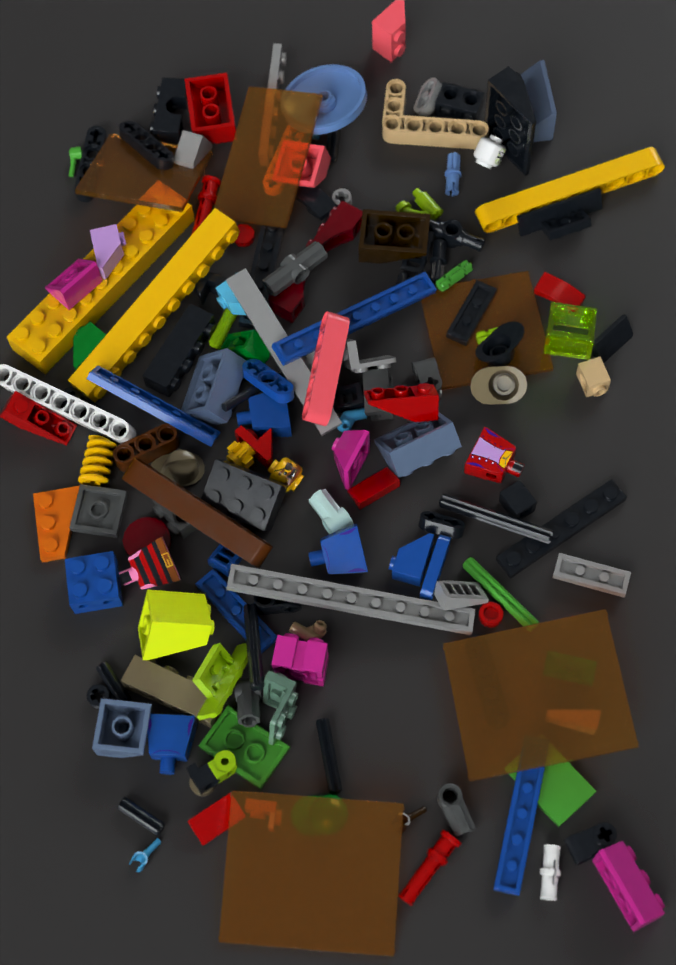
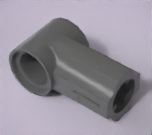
M250 678L238 679L234 686L238 724L246 728L255 727L257 723H260L259 700H262V693L259 690L252 691L250 689Z
M452 783L443 785L437 794V803L442 808L454 837H461L475 830L476 827L462 798L461 789ZM445 791H451L455 794L456 801L454 803H447L443 799L442 795Z

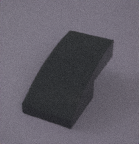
M296 186L291 190L293 198L304 204L308 213L321 221L330 215L331 210L335 206L337 207L335 202L318 186L315 188Z

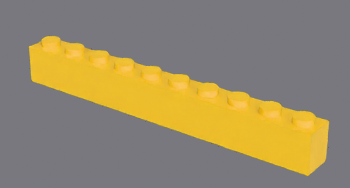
M214 208L72 374L68 382L93 402L101 399L107 390L87 380L89 372L99 365L117 376H121L123 369L135 360L137 353L150 342L151 336L157 329L164 326L168 316L179 308L185 296L192 293L195 284L205 277L212 264L223 256L224 250L229 244L236 241L240 233L236 222Z

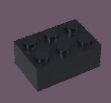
M215 459L201 499L226 516L267 531L272 530L288 485L227 460Z

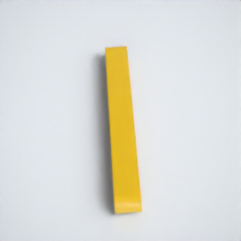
M648 147L482 204L475 210V214L485 233L494 232L517 224L518 215L598 188L601 189V194L658 175L664 170L665 165L656 149Z

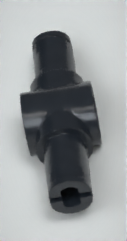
M430 219L429 231L434 232L436 238L447 241V248L462 247L464 245L478 252L482 251L486 239L469 233L468 230L462 228L459 221L450 219L445 222H439Z

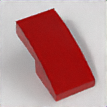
M547 272L543 273L534 288V294L553 301L556 308L576 315L586 298L578 289Z

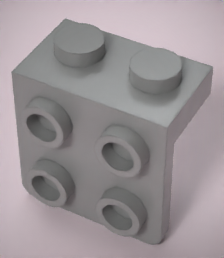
M348 338L346 339L343 361L344 366L350 369L351 372L362 373L369 371L368 367L372 366L378 369L390 368L391 363L396 362V357L385 355L359 360L356 340Z

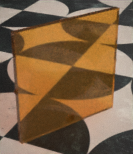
M110 134L76 187L75 193L128 204L183 212L212 157V151H209L194 169L174 164L173 168L169 170H160L126 143L120 135ZM160 142L175 156L178 145Z
M528 271L478 279L485 284L497 288V293L467 346L447 338L446 333L476 280L455 283L444 292L437 289L434 294L421 300L433 356L436 359L442 380L441 390L471 385V379L480 369L489 367L487 362L481 361L476 357L475 350L478 346L476 333L483 330L488 332V329L499 327L504 323L512 321L521 323L524 326L525 333L523 339L515 347L514 359L506 366L516 367L525 376L553 371L554 368Z

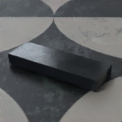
M476 280L448 329L446 337L467 346L493 301L497 288Z

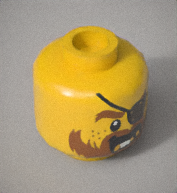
M284 457L280 461L275 459L268 469V472L271 473L269 478L288 485L286 493L290 490L294 492L304 478L302 467L288 457Z

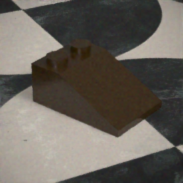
M363 209L358 248L359 262L383 264L426 256L430 214Z

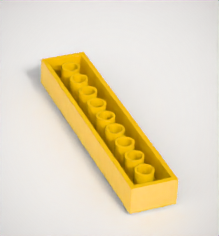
M158 182L117 224L119 233H124L126 245L122 246L124 256L107 279H104L70 310L49 293L7 336L12 350L46 375L73 347L74 336L78 329L90 321L95 324L193 223L195 218L192 205ZM94 248L84 258L85 260L96 262Z

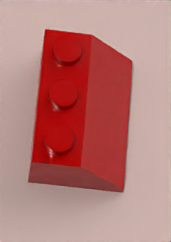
M227 73L186 78L185 86L192 133L203 135L208 141L215 144L238 141Z

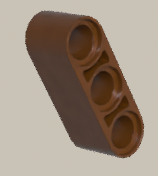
M165 423L118 445L113 451V457L118 469L126 472L135 457L148 464L163 455L175 451L180 445L177 430L172 425ZM166 436H173L170 440H163ZM145 446H152L149 450H142ZM130 456L128 460L121 461L122 457Z

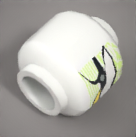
M492 134L489 138L482 137L474 151L475 162L489 169L492 166L497 167L506 151L505 146L501 144L502 139Z

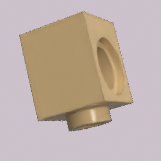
M601 357L578 363L576 375L585 396L594 395L597 397L605 394L609 389L611 379Z

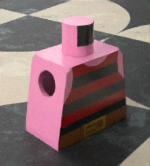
M163 536L130 556L128 560L131 567L119 572L124 586L138 581L141 590L176 582L181 579Z

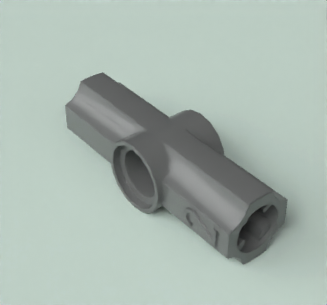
M314 241L297 255L290 254L285 257L280 267L264 278L262 283L267 292L275 297L293 283L299 284L309 276L310 270L327 259L328 254L319 242Z

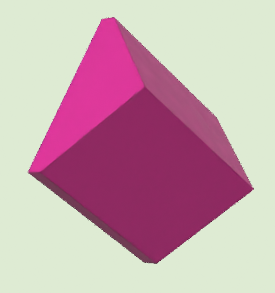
M77 259L50 282L45 289L70 310L103 280L95 261Z

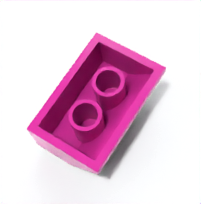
M621 841L598 851L592 861L630 928L635 932L661 918L665 914L663 911L665 906L657 893L653 894L649 884L651 882L643 869L639 870L635 863L637 858L629 845L626 847L624 842Z

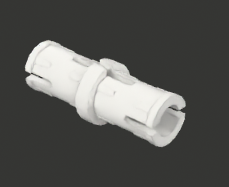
M544 845L543 868H540V875H542L540 899L557 901L558 877H561V870H559L561 846Z

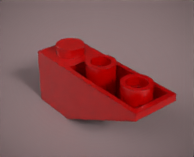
M421 383L418 386L398 385L394 388L383 389L375 387L371 390H364L368 405L413 422L438 420L439 394L434 384Z
M17 391L9 397L0 414V418L20 429L63 445L68 444L77 427L73 422Z

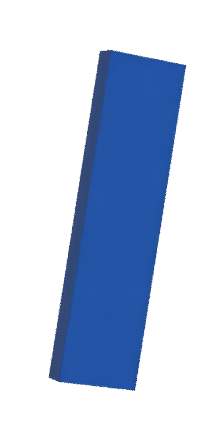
M213 568L195 585L246 640L244 605L247 603L236 592L226 590L227 582ZM258 616L262 654L276 642L277 636Z

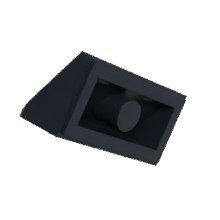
M625 314L620 316L592 342L590 354L595 358L601 357L603 363L633 336V331Z

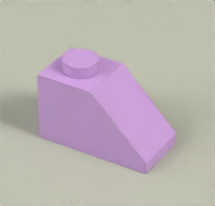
M117 224L90 230L95 258L102 280L107 279L124 256L122 246L126 245L124 233H119Z

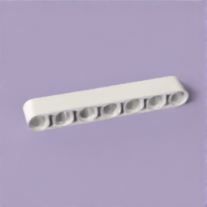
M0 364V386L12 393L17 391L47 409L120 444L136 437L135 428L125 420L9 365ZM9 374V378L4 381L5 376ZM26 383H29L28 387L23 390V386ZM48 391L47 396L42 399V395ZM67 400L66 406L61 408V404ZM87 409L85 416L80 418L81 412ZM106 419L105 425L100 427V422ZM126 428V433L119 437L120 431Z

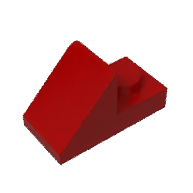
M240 425L234 431L236 441L240 443L242 441L247 442L255 451L253 456L269 469L273 463L272 428L258 438L254 431L251 429L246 430Z

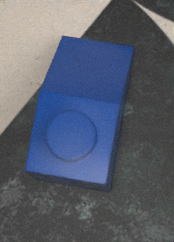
M429 533L399 548L397 556H392L389 564V570H392V579L420 587L434 543V534Z

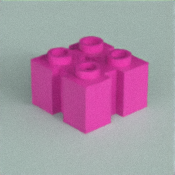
M286 633L284 636L277 635L271 663L274 673H282L293 681L299 680L304 681L306 684L324 686L329 663L328 643H324L319 638H309L307 642L300 641L299 636Z

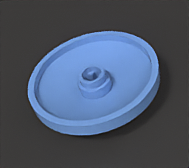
M322 65L305 71L287 86L281 99V109L286 122L293 129L311 135L327 134L342 129L360 115L366 105L367 89L362 76L354 69L344 65Z

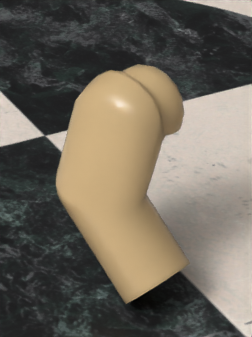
M318 620L312 626L305 627L294 621L289 632L305 641L309 640V638L320 639L326 634L327 625L324 621Z

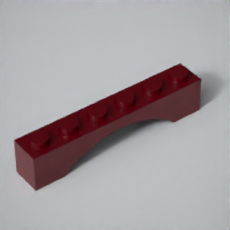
M342 200L337 207L335 206L331 210L329 219L326 223H322L319 226L317 235L314 239L308 241L306 247L316 241L324 247L326 252H329L343 243L353 241L361 230L363 211ZM307 278L299 284L293 283L275 297L269 294V306L274 314L293 324L305 307L304 290Z

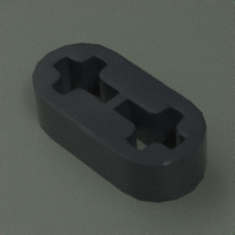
M430 511L421 513L418 524L419 528L424 531L438 535L442 534L454 539L461 538L465 529V523L462 520Z

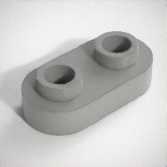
M435 77L428 79L420 89L413 108L419 116H429L435 110V102L442 86Z

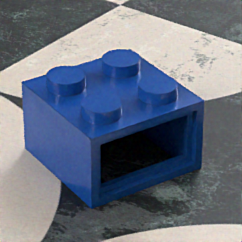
M113 551L65 559L69 605L75 614L123 606L118 560Z

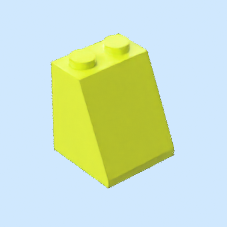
M147 589L138 624L143 660H151L207 645L209 635L214 633L215 624L214 620L210 618L211 605L207 604L205 594Z

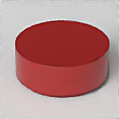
M247 224L238 225L240 233L234 243L239 247L250 246L255 240L253 228Z
M496 602L483 604L478 613L480 623L488 628L498 626L503 619L502 607Z

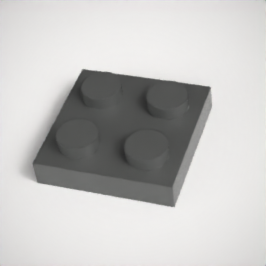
M80 484L69 527L72 532L118 538L128 497L127 491Z

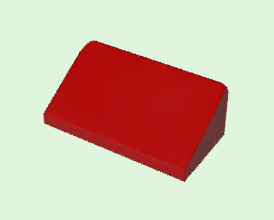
M386 467L348 489L347 492L359 510L400 487V480Z
M230 792L187 822L202 846H204L246 818V815Z

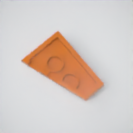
M80 485L33 494L40 560L42 563L66 559L72 535L69 527Z

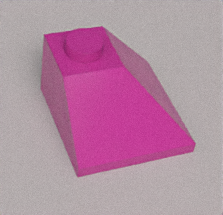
M366 430L344 431L340 438L337 437L332 446L336 466L343 485L347 490L352 487L370 453V434Z

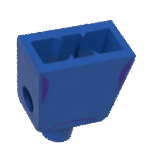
M357 524L322 537L320 539L322 549L308 552L311 567L326 564L328 574L368 572Z
M150 714L147 732L149 755L153 760H160L159 773L173 775L175 774L176 761H188L198 726L195 716Z

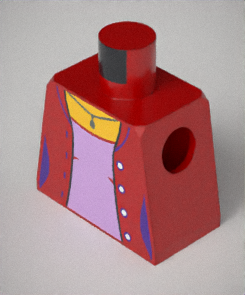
M484 427L465 463L464 473L492 482L502 483L506 473L519 478L525 465L513 460L516 454L515 445L489 428Z

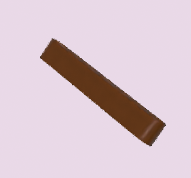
M136 457L122 477L125 482L255 567L260 568L273 548L272 545Z

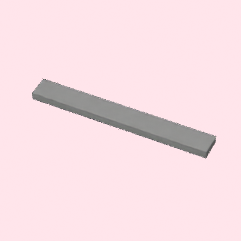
M245 268L226 279V283L283 375L293 384L294 392L304 407L311 372L302 358L285 366L280 362L271 346L288 335ZM332 408L327 426L315 423L314 425L321 436L342 425V422Z

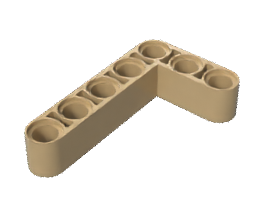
M393 79L387 83L382 120V135L387 143L476 149L480 139L488 137L489 126L484 121L404 115L406 102L405 83L400 79Z

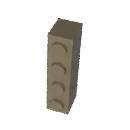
M134 655L121 679L124 688L182 715L196 717L207 699L192 681L194 677L188 675L185 678L178 675L179 672L168 665H165L163 668L156 665L154 659L143 660V658ZM220 715L215 718L199 720L196 717L199 723L212 728Z

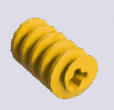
M89 435V441L86 445L88 449L84 453L85 458L82 461L83 467L80 469L81 475L78 477V482L84 485L101 487V484H106L109 481L103 475L111 473V470L105 466L113 465V462L107 459L113 458V451L109 449H115L117 444L100 435Z

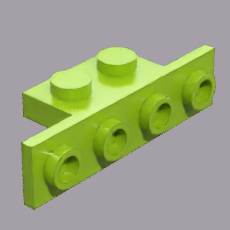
M221 643L214 644L192 680L207 698L196 716L199 720L215 718L223 711L226 700L233 693V688L238 679L243 675V670L248 663L246 643L237 645L232 655L226 651Z

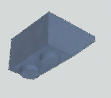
M101 698L92 746L96 755L116 758L144 755L152 704Z

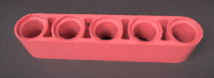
M326 311L322 318L302 412V420L322 426H327L329 423L349 330L350 318Z

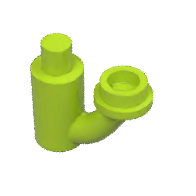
M416 188L412 194L416 198L415 203L422 211L411 209L412 205L405 200L399 202L395 207L397 212L430 214V219L437 220L443 213V210L426 191L422 192L419 188Z

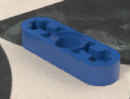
M250 359L243 363V377L278 403H289L294 399V386L283 376L257 359ZM268 379L274 380L273 382L269 383L263 382L264 380Z
M442 534L438 536L419 599L430 601L433 599L436 582L439 581L450 547L451 537Z

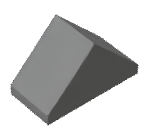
M183 130L174 156V164L194 169L212 149V144L203 135Z

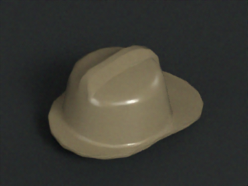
M487 367L475 373L471 379L470 388L472 395L482 404H510L517 402L524 396L527 389V381L522 371L516 367Z
M181 449L163 455L151 464V467L171 480H175L181 486L196 484L201 480L205 471L203 460L198 455Z

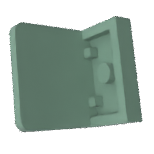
M268 670L264 678L263 703L276 708L270 722L268 744L274 746L277 739L282 740L285 734L287 719L292 720L297 710L295 703L299 694L296 693L297 682L288 679L282 673H274Z

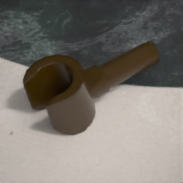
M423 806L409 814L398 813L391 824L395 822L401 823L402 826L399 827L397 833H403L410 822L427 812V809Z

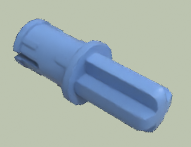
M457 152L449 153L447 157V170L444 172V176L446 177L445 194L450 196V191H452V196L459 194V178L462 176V172L460 171V155Z

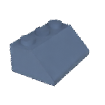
M540 60L520 74L524 80L536 119L533 142L553 140L557 116L545 61Z
M228 348L199 356L181 410L205 424L215 426L228 423L232 416V409L225 412L221 404L239 394V387L244 378L242 365L246 360Z
M438 412V420L411 421L374 439L390 470L398 477L408 476L415 469L429 466L436 459L442 456H449L456 449L462 447L453 422L440 412Z

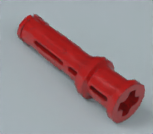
M206 175L202 178L203 187L202 191L198 194L199 207L191 235L211 213L213 205L217 203L218 198L216 194L222 182L215 176Z
M445 830L440 832L441 837L433 848L429 847L426 853L428 856L398 895L399 898L410 906L413 905L416 898L424 890L440 866H446L448 863L447 859L453 850L461 845L453 835Z

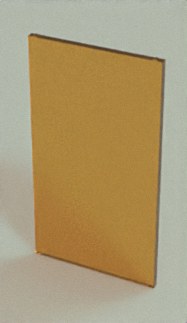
M249 86L214 208L236 222L287 228L322 103V94Z

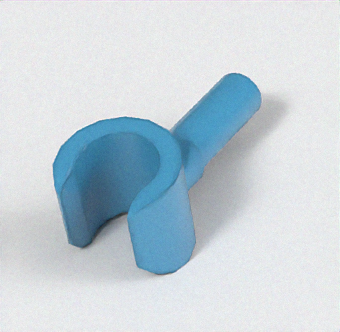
M156 838L146 850L134 853L129 865L133 861H139L141 865L136 872H141L148 862V857L160 845L161 841Z

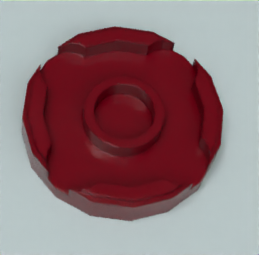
M144 517L137 519L124 532L123 545L125 552L130 557L162 536L168 550H170L172 542L170 531L164 522L157 518Z

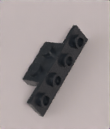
M598 188L518 215L519 235L522 237L542 230L550 240L591 227V218L587 214L603 209L601 189Z

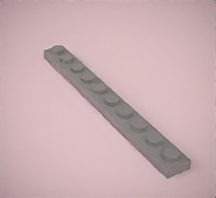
M231 564L226 589L228 591L471 635L473 631L475 609L462 607L443 611L439 602Z

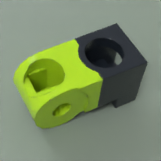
M223 750L215 755L214 760H211L202 767L198 768L196 763H193L186 767L199 793L202 795L231 777L237 770V761L232 752Z

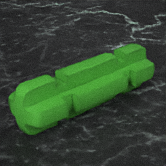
M467 260L459 263L435 282L436 288L441 292L446 291L473 270L472 263Z

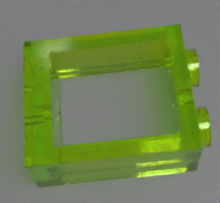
M551 302L543 353L590 360L594 343L597 308ZM561 325L587 329V335L553 330V326Z

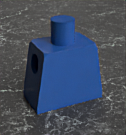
M265 393L248 398L250 411L236 413L238 426L252 424L253 431L258 437H261L270 428H272L273 437H292L287 403H278Z

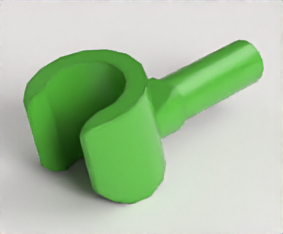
M81 147L69 149L71 159L69 177H74L76 160H81Z

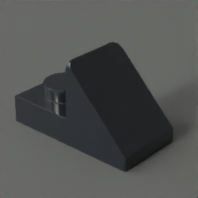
M208 272L205 277L201 278L194 288L201 304H204L209 292L218 296L216 287L228 278Z

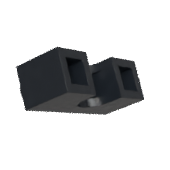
M162 77L161 86L157 87L158 104H154L153 114L155 120L151 121L150 133L162 144L178 145L184 125L182 115L172 114V112L178 109L187 110L188 108L185 79Z

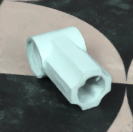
M326 489L318 490L309 499L310 505L322 519V524L328 534L354 524L348 512L343 507L340 508Z

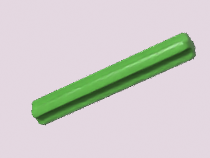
M473 557L468 558L463 563V569L479 582L528 632H532L538 627L539 621Z

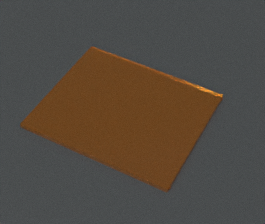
M606 609L443 644L470 782L639 748V741L636 737Z
M232 791L230 795L231 807L220 935L218 936L219 942L394 956L404 804Z

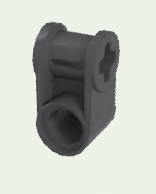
M435 357L412 362V372L416 383L434 384L440 401L442 398V380Z

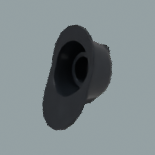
M516 321L502 324L477 346L475 350L476 357L481 361L487 362L489 367L508 365L514 359L515 347L523 339L525 333L524 326Z

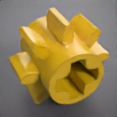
M234 441L227 447L229 454L226 456V459L229 462L247 469L254 463L253 455H255V451L247 442L237 443Z

